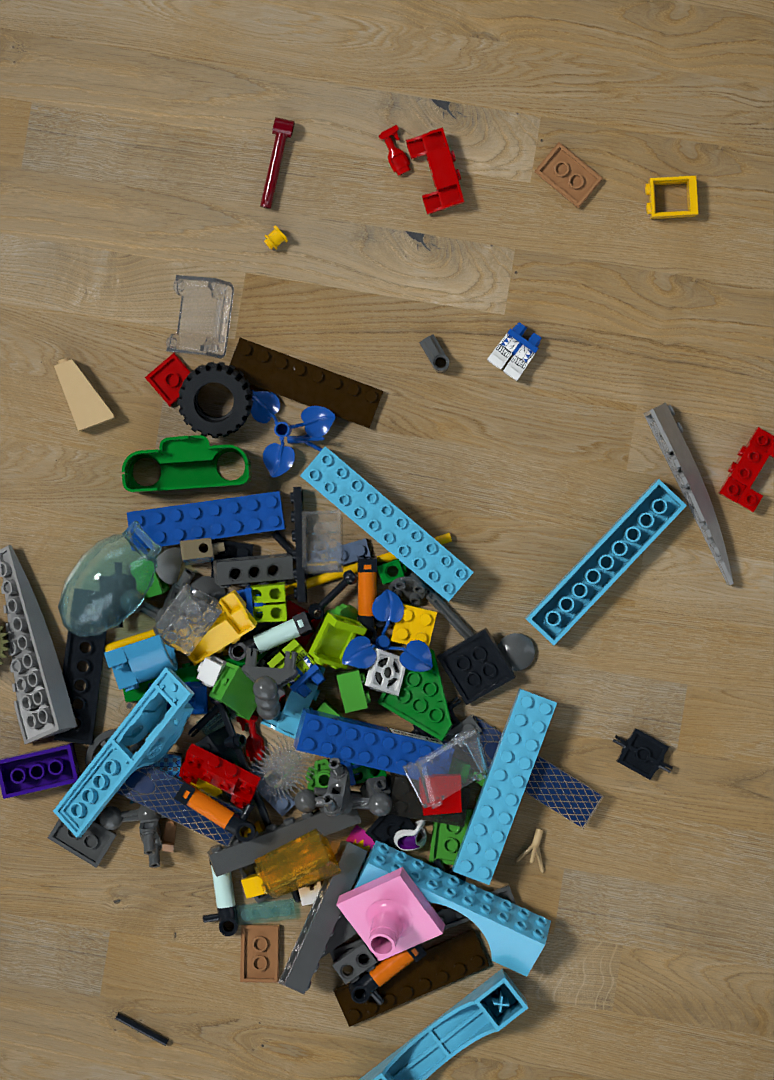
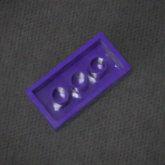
M73 742L0 759V787L3 799L72 784L81 776Z

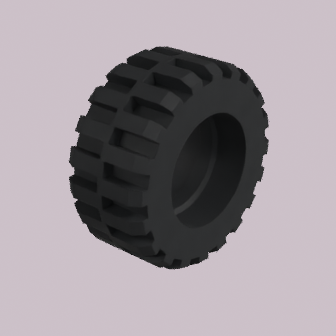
M208 362L206 365L198 366L189 373L179 390L178 405H180V415H183L185 418L183 421L186 425L189 424L192 427L191 430L195 433L199 431L205 437L207 435L212 436V438L226 437L232 432L235 433L244 425L253 406V391L250 389V382L244 378V374L241 371L238 372L235 369V366H227L224 362ZM211 382L223 384L233 394V407L225 416H210L199 406L198 394L200 389Z

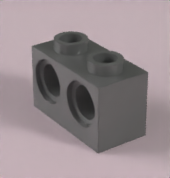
M361 941L334 960L332 966L345 984L348 982L352 984L361 977L360 974L365 970L369 972L376 967L377 958L370 951L366 943ZM361 954H367L369 960L361 962L358 957ZM351 965L354 970L351 973H345L343 967Z

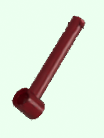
M275 117L272 134L276 136L260 207L268 209L272 207L286 140L292 137L295 121Z

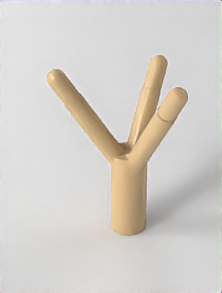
M536 828L532 844L515 861L519 862L532 850L530 863L534 862L535 855L537 854L540 872L543 873L544 868L539 848L543 830Z

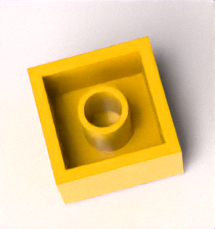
M403 604L404 615L399 622L394 623L391 641L407 645L410 641L419 640L429 647L437 611Z

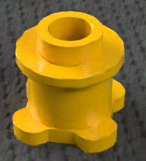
M275 225L271 233L264 235L266 238L264 243L270 250L273 248L277 250V247L282 242H288L287 237Z

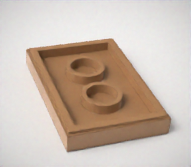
M560 142L557 143L534 171L536 175L578 209L603 179Z
M241 924L240 982H279L280 924Z

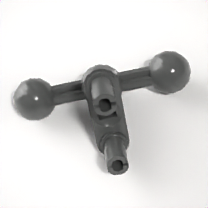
M185 568L179 581L173 583L162 608L145 602L143 595L138 590L133 589L126 591L121 596V607L127 613L142 612L154 618L161 630H172L184 622L179 617L187 607L188 597L193 590L189 584L195 573ZM204 623L195 624L198 629L207 625Z
M247 648L245 665H243L241 670L254 683L253 693L255 695L257 713L265 720L275 719L281 711L278 689L298 676L296 669L298 653L292 651L290 659V651H286L284 668H268L257 666L258 649L253 648V655L251 656L252 650Z
M332 758L329 761L331 772L326 794L317 796L314 795V791L311 789H301L294 798L295 806L299 811L309 813L315 810L316 807H324L326 815L331 817L349 814L353 809H369L371 813L381 817L386 816L392 809V799L384 792L374 793L370 798L354 797L350 793L349 771L345 765L340 763L338 758Z
M146 804L145 806L141 805L137 810L121 811L115 806L104 808L100 813L99 821L107 830L118 829L124 822L140 821V837L144 845V854L148 855L149 867L151 868L160 867L162 835L159 821L161 818H168L160 813L191 811L187 809L158 812L157 809L154 811L150 809L151 807H147Z

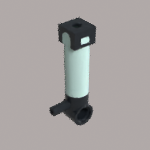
M305 611L293 616V619L248 638L247 633L241 636V642L230 645L228 650L230 658L244 663L247 648H251V656L253 655V648L258 649V654H261L294 638L304 637L315 632L309 614ZM242 647L244 653L241 657H237L236 651Z
M211 865L218 913L203 915V922L219 921V930L222 935L232 936L239 927L232 874L229 872L216 877ZM231 921L234 924V928L226 929L224 923Z

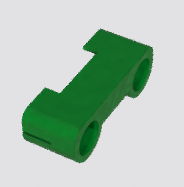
M202 435L164 438L160 442L159 449L133 452L125 459L122 465V472L125 473L122 474L123 487L127 491L135 493L243 486L248 484L252 478L251 462L245 451L234 445L210 446L208 438ZM224 453H238L245 462L244 473L236 480H226L217 471V461ZM142 458L154 459L161 468L159 480L151 486L140 485L133 476V467Z

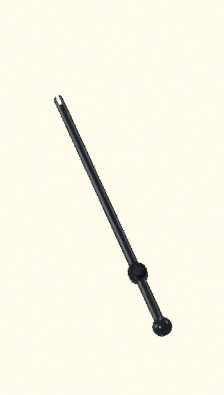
M351 570L343 574V580L319 603H313L308 607L311 621L322 618L324 608L348 585H353L357 582L358 577ZM292 640L274 647L263 659L268 663ZM217 705L189 730L188 735L191 734V737H194L219 713Z
M210 697L211 702L217 705L229 735L224 741L226 748L235 750L241 768L251 772L242 746L246 744V737L238 733L236 734L225 704ZM257 787L253 798L264 826L267 827L272 822ZM284 853L276 854L294 901H301L299 890Z

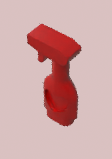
M395 125L381 132L378 138L385 142L389 150L388 162L393 172L400 176L411 169L405 152L396 148L391 138L394 136L397 141L400 140L398 137L399 128Z
M252 714L250 720L237 716L236 720L240 723L242 731L245 730V723H248L249 736L245 744L247 757H250V761L263 760L264 754H266L264 740L257 734L255 723L258 720V715Z

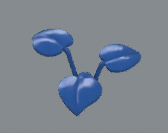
M253 391V406L251 408L253 418L263 424L268 423L273 418L276 424L274 432L280 437L281 445L272 443L263 452V461L270 476L274 478L283 475L292 467L295 461L294 449L284 446V437L289 436L293 428L305 426V432L309 436L322 437L330 430L336 418L335 414L325 407L310 406L301 413L303 423L290 425L287 422H278L274 414L280 410L279 398L272 392Z
M385 590L375 599L372 605L374 617L378 621H386L381 636L377 637L372 645L365 636H358L351 640L344 651L342 664L359 669L369 668L375 663L377 655L374 648L383 651L387 649L389 651H404L400 655L399 661L403 667L410 671L425 672L432 669L431 652L424 642L413 640L407 644L406 648L390 646L391 641L385 636L390 621L397 623L402 619L404 606L397 594L391 590Z

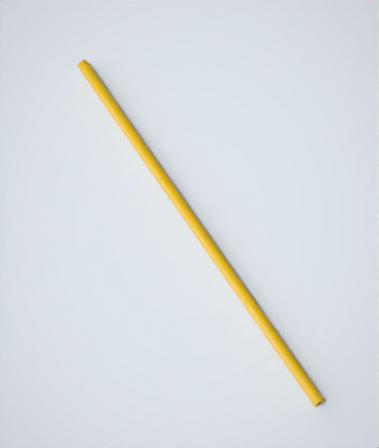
M450 533L434 537L441 545L452 542ZM390 552L377 556V566L397 560V558ZM357 563L308 578L307 589L342 578L343 574L348 570L357 573ZM297 582L285 586L286 596L294 593V588H297ZM221 607L214 613H201L189 618L195 625L216 619L223 615L225 610ZM158 627L106 644L104 650L108 652L159 634L164 636L173 633L174 628L166 631Z

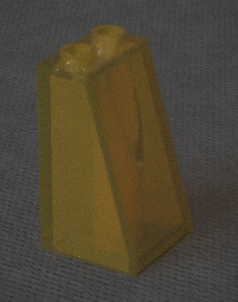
M317 829L254 860L256 863L255 871L263 881L261 886L266 895L269 894L274 899L342 872L328 838Z

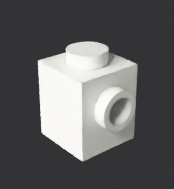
M214 655L205 657L197 669L199 672L197 679L201 680L205 686H214L227 662Z

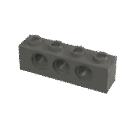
M289 553L213 559L214 582L220 585V588H229L231 584L249 586L252 582L264 585L274 580L276 582H288V579H293V558ZM276 565V571L269 574V567ZM252 567H257L255 575L249 574ZM238 568V575L231 577L230 572Z

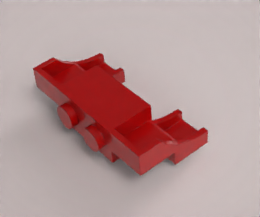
M443 127L406 140L411 160L426 156L436 189L435 192L422 195L427 215L463 204L465 201L459 184V180H461L460 171L454 167L453 162L456 161L453 150H449Z
M760 427L755 429L746 446L742 445L737 455H739L736 463L734 461L728 468L730 473L718 494L754 513L763 495L751 489V486L768 457L774 458V436Z
M193 743L186 752L185 761L179 773V776L184 781L196 784L200 778L231 794L230 802L241 809H244L247 803L251 804L261 780L257 775Z

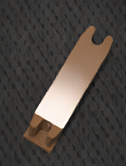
M170 817L165 818L162 851L174 852L177 822L172 820L175 818Z

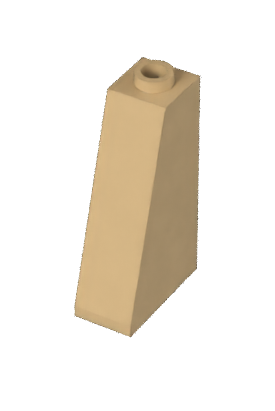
M64 358L57 361L58 365H55L54 368L78 431L81 432L116 419L113 411L73 359Z

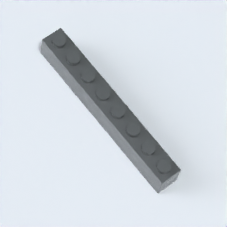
M319 807L320 810L302 813L301 817L296 819L294 817L283 820L282 824L277 826L276 824H271L259 833L256 831L255 837L248 842H242L238 838H234L229 841L228 846L227 844L224 846L221 844L215 845L207 852L216 877L359 824L361 819L358 810L353 809L349 814L331 817L326 815L324 807Z
M341 841L281 975L279 984L301 994H305L309 990L311 978L319 968V960L327 950V942L335 932L334 926L343 914L336 905L340 895L350 891L353 884L357 882L358 872L366 862L368 851L350 842Z

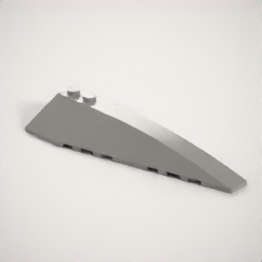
M665 402L643 414L727 585H732L734 583L730 564L712 502L692 454L681 434L684 432L679 422H675L673 418L675 412L672 406L667 405Z
M8 545L0 549V577H3L1 592L5 594L6 605H3L4 613H7L8 623H5L6 632H8V635H6L7 639L10 640L7 643L10 648L8 653L12 656L10 671L14 672L15 683L12 684L13 692H16L17 701H14V706L24 744L26 745L77 727L57 654L43 614L12 546Z

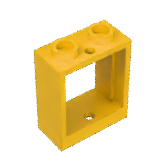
M696 176L650 178L648 183L645 184V194L649 195V203H646V213L650 214V219L696 217L698 215ZM686 184L688 211L656 213L654 185Z

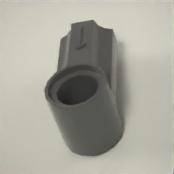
M434 334L420 341L419 343L433 369L438 373L446 372L449 368V358L445 355ZM438 359H444L446 366L438 368L435 362Z

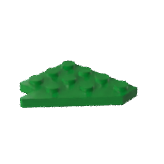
M430 649L432 669L425 672H414L405 669L399 696L382 693L377 703L443 742L453 725L435 652Z

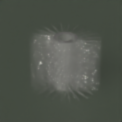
M281 740L282 748L275 742L278 752L268 742L274 752L269 750L267 746L264 747L270 752L271 756L261 750L267 759L261 757L259 753L257 755L262 758L264 763L254 757L257 762L264 766H257L260 770L264 771H257L264 774V776H257L265 778L261 779L266 782L264 787L267 786L268 788L271 786V789L275 792V797L277 788L280 799L279 788L285 798L284 788L288 795H290L288 791L290 789L298 796L292 786L302 792L295 782L305 788L299 779L304 780L308 784L302 777V775H307L301 770L310 771L304 767L302 768V766L312 768L309 766L310 764L303 763L302 765L301 762H307L303 760L306 757L300 754L302 751L297 753V750L292 748L291 743H289V750L288 741L286 740L287 751H285L286 748Z

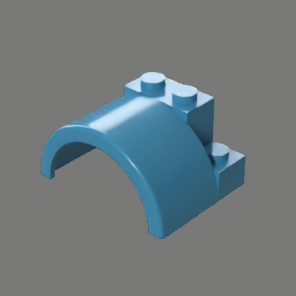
M170 633L164 636L159 634L104 653L108 668L112 667L119 690L125 689V692L140 688V683L157 678L165 667H170L174 672L178 669L177 656Z

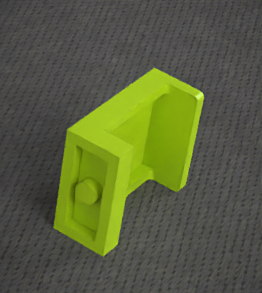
M328 612L308 653L314 658L313 661L319 665L328 664L334 669H347L348 665L342 664L344 651L356 634L364 636L367 628L357 620Z

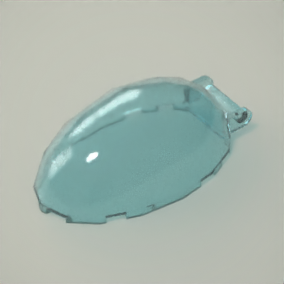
M138 521L132 522L123 533L98 541L80 557L65 579L58 609L63 626L68 631L79 637L100 635L102 632L118 626L144 600V595L149 590V587H152L154 581L153 576L158 561L155 557L160 553L162 547L159 544L157 545L144 532ZM134 532L151 549L149 552L134 537Z

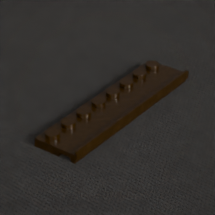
M239 338L230 365L235 366L238 372L241 371L244 374V378L248 379L253 386L307 406L325 407L332 411L336 417L370 429L383 391L243 338Z
M474 929L425 949L427 955L418 962L415 960L377 989V992L384 999L381 1005H378L371 995L365 1003L359 1004L354 1002L349 992V983L333 989L348 1026H353L488 967L489 963ZM357 989L355 993H360L363 989Z

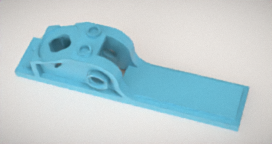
M165 667L53 810L76 838L82 837L134 771L140 767L158 762L180 738L187 719L194 709L188 701L195 693L170 667ZM169 702L172 707L167 712L166 706ZM150 733L145 739L146 742L133 755L126 746L138 743Z

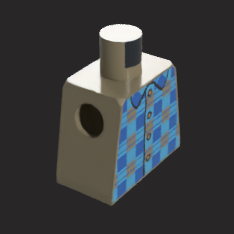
M211 538L180 541L182 561L185 566L211 562L215 559V555L226 553L224 542L213 543ZM204 548H208L207 552H201Z

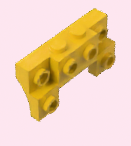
M233 590L219 600V604L226 613L206 626L198 629L189 618L174 628L173 632L181 641L188 658L194 665L215 652H222L228 644L238 642L241 636L256 628L257 621L246 609L247 604L236 590Z

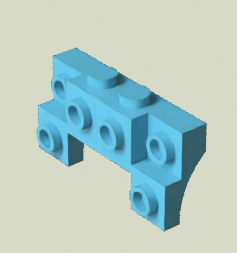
M318 665L322 669L321 673L324 674L326 668ZM311 679L306 685L312 692L306 698L291 690L283 711H280V714L275 719H262L261 724L295 739L303 708L313 709L309 706L312 700H317L320 690L317 689L318 686Z

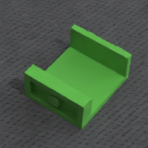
M227 662L208 696L224 703L235 711L236 716L250 720L257 707L253 693L254 683L242 672L241 667Z

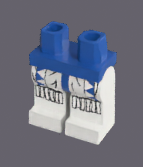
M520 322L513 329L510 328L487 359V361L501 370L510 356L513 355L503 372L515 381L519 379L539 349L537 347L542 339L535 333L531 335L528 341L523 338L522 335L527 327Z

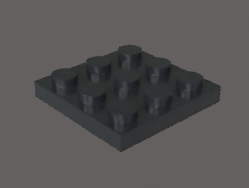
M487 628L480 630L437 655L438 660L466 705L516 677Z

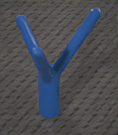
M308 434L287 437L288 444L304 443L320 452L322 448L309 441L325 440L324 437H310Z

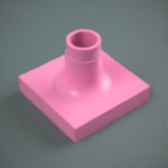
M403 867L340 895L336 904L378 961H382L443 934L445 923Z

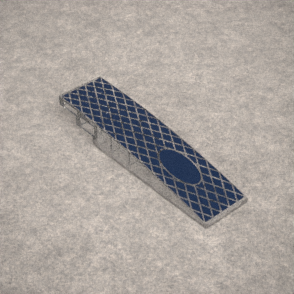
M471 714L482 731L457 750L489 770L503 732ZM540 755L537 756L524 791L583 829L604 797Z
M152 765L143 766L134 771L116 792L224 846L229 847L234 838V835L174 799L185 781ZM198 788V790L205 793L212 799L216 800L217 802H219L226 808L230 809L237 815H241L243 810L229 804L228 802L214 795H211V793L203 789Z

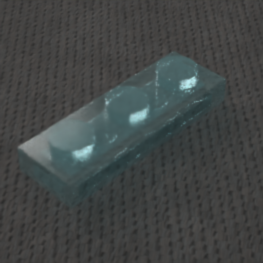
M293 898L236 906L239 925L296 918Z

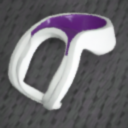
M422 818L414 823L417 826L415 830L404 829L397 831L394 836L395 845L403 851L422 848L427 839L426 831L423 828L426 818ZM420 832L423 837L417 843L416 838L418 833Z

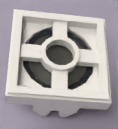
M374 648L377 657L375 663L365 669L366 681L364 686L378 692L399 696L406 669L399 661L400 656Z

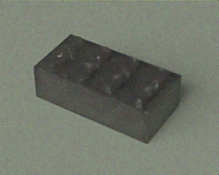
M393 773L390 786L391 794L389 795L392 799V809L388 814L464 827L471 789L469 786L461 785L462 813L423 816L421 779Z

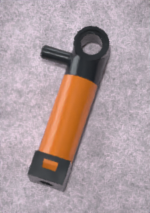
M357 556L358 621L365 628L373 632V635L368 638L372 644L377 639V628H384L386 625V621H378L372 613V605L377 598V556ZM391 621L388 628H392L393 623Z
M187 781L183 783L174 797L183 805L192 808L242 842H248L255 837L256 827L253 823L247 821L248 816L254 809V806L250 803H247L239 816ZM244 826L249 827L251 830V835L248 837L241 834V828Z
M418 944L386 958L352 984L349 983L348 987L352 1000L359 1004L365 1003L371 995L378 1005L383 1004L384 999L377 992V989L414 960L418 962L427 955L424 946ZM357 989H363L362 992L355 993Z

